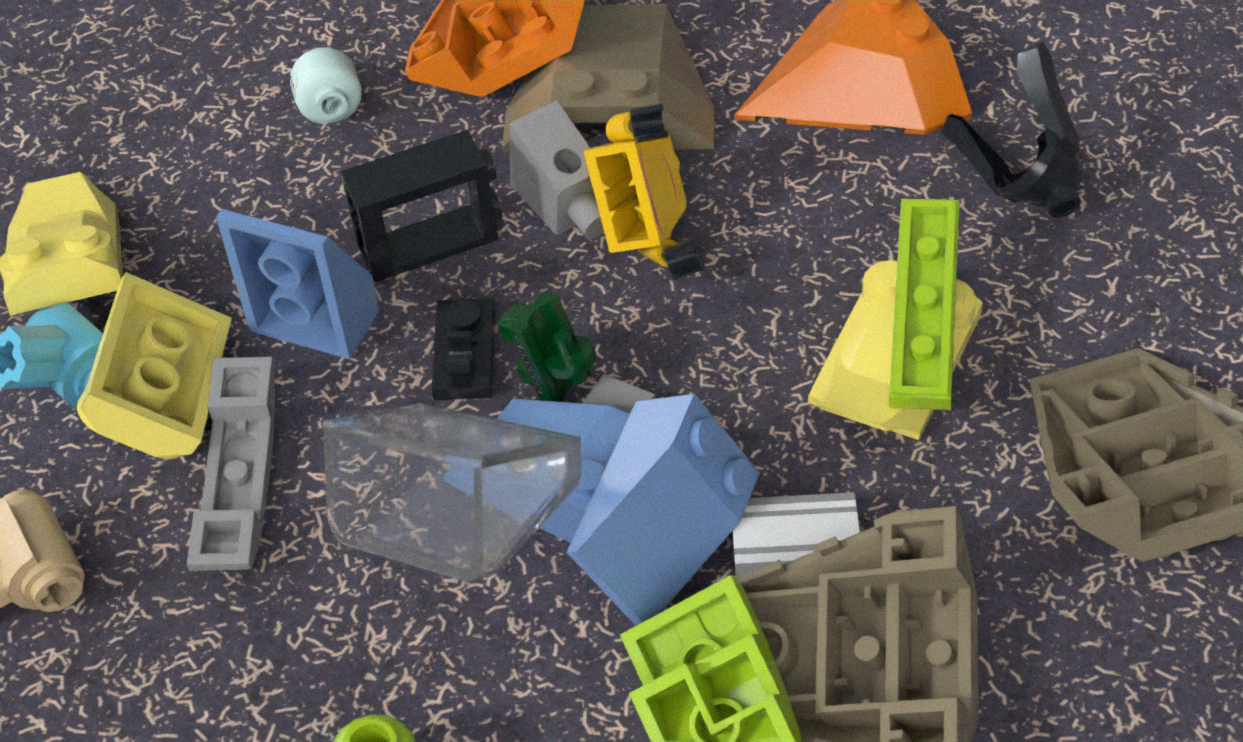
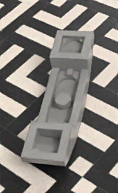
M272 356L214 358L207 406L212 418V428L201 511H194L187 558L189 571L246 570L252 568L262 535L272 463L275 413V371Z

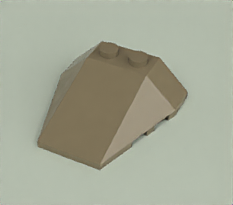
M666 4L584 5L572 50L526 74L506 109L502 143L503 152H510L509 123L557 100L573 123H606L614 115L630 112V109L662 104L664 109L662 111L664 128L671 137L674 150L714 149L715 108Z
M1139 348L1030 379L1032 400L1052 496L1081 529L1141 562L1168 557L1175 552L1212 541L1224 540L1232 535L1243 532V407L1238 405V394L1225 388L1219 389L1217 395L1194 384L1193 373Z
M957 506L892 512L873 520L875 526L841 541L836 536L816 544L818 550L786 564L777 560L739 576L779 669L798 724L802 742L972 741L979 723L977 592L961 515Z

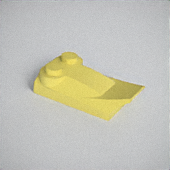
M81 172L26 185L17 210L8 227L6 252L0 257V272L4 281V299L9 314L15 315L117 291L123 277L119 216L116 204Z
M881 261L872 265L865 272L862 293L808 395V403L819 406V409L884 431L890 430L919 440L934 409L890 408L889 404L897 261ZM959 279L956 280L953 371L981 317L983 302L975 296L972 288Z
M125 272L120 281L87 386L77 402V411L81 420L89 429L154 457L167 460L193 454L202 441L209 412L207 406L214 358H222L232 318Z

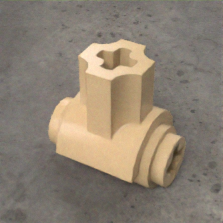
M18 490L5 495L0 499V608L11 602L21 608L39 609L44 612L60 611L69 607L82 594L85 575L50 503L43 496L37 495L30 490Z

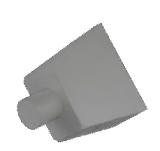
M557 100L509 123L510 185L556 235L575 226L588 239H593L603 234L604 229L583 153L585 149L590 147Z

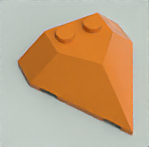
M837 0L824 7L735 113L734 117L735 120L755 121L756 116L786 119V124L871 130L872 126L905 128V133L926 135L943 129L948 115L962 116L964 120L972 118V111L949 40L916 0Z

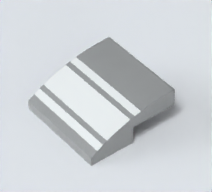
M855 493L750 498L740 523L732 531L735 576L739 577L777 560L786 564L817 551L816 544L836 536L841 541L860 533Z

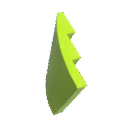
M730 575L620 634L643 684L640 688L630 692L629 695L651 742H802L798 724L779 669L738 576Z

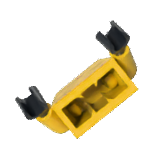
M656 104L630 109V112L614 115L606 124V135L613 143L588 148L583 151L609 252L614 253L638 249L645 257L663 267H668L673 280H677L704 270L695 250L697 247L693 238L679 243L671 239L673 228L686 209V197L679 173L680 161L674 153L671 137L664 128L662 119L663 105Z

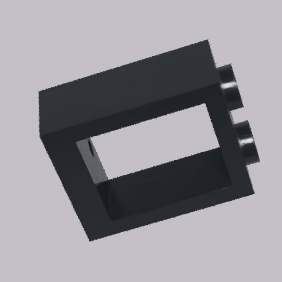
M468 129L340 172L357 248L369 273L373 277L374 283L498 240L495 220L502 218L503 215L497 194L490 187V181L497 179L495 165L488 149L483 148L479 150ZM464 183L468 184L470 205L386 233L382 211Z

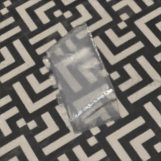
M422 403L323 421L327 518L335 538L345 546L466 582L496 574L576 489L581 477V437Z

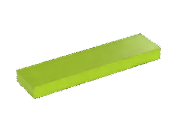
M901 199L889 392L890 408L951 410L960 200Z

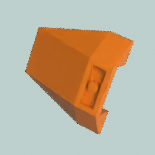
M441 0L417 39L410 46L405 73L411 81L484 97L571 51L585 0Z

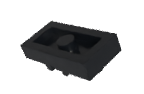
M494 298L437 300L431 389L433 400L492 397L495 331Z

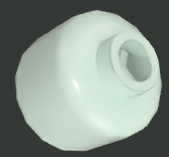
M330 47L315 48L305 52L295 61L290 73V85L295 103L303 116L311 122L327 124L347 119L357 110L361 102L362 87L351 59L342 51Z

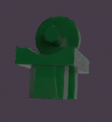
M545 291L531 306L519 302L514 303L498 320L497 326L503 339L515 343L519 351L520 357L518 358L516 369L522 382L534 386L540 401L563 402V396L566 391L573 385L584 383L591 374L589 368L596 361L597 355L590 339L574 334L558 294Z

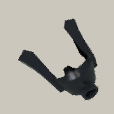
M1040 42L1027 46L1018 54L1017 75L1045 126V131L1037 137L1039 147L1037 159L1030 168L1013 175L1005 161L962 116L948 115L941 133L968 158L996 195L1014 203L1020 201L1046 207L1051 217L1059 218L1073 213L1081 205V200L1076 190L1082 180L1083 163L1079 148V137L1063 100L1052 56L1045 43ZM1003 176L1011 181L1012 184L1007 186Z

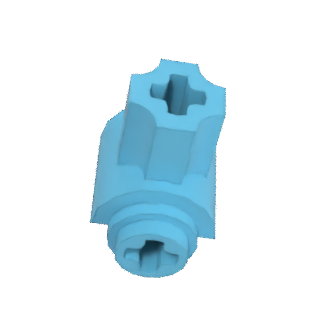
M68 302L46 307L35 312L25 326H8L5 332H0V387L2 389L51 387L72 408H77V402L87 386L103 333Z

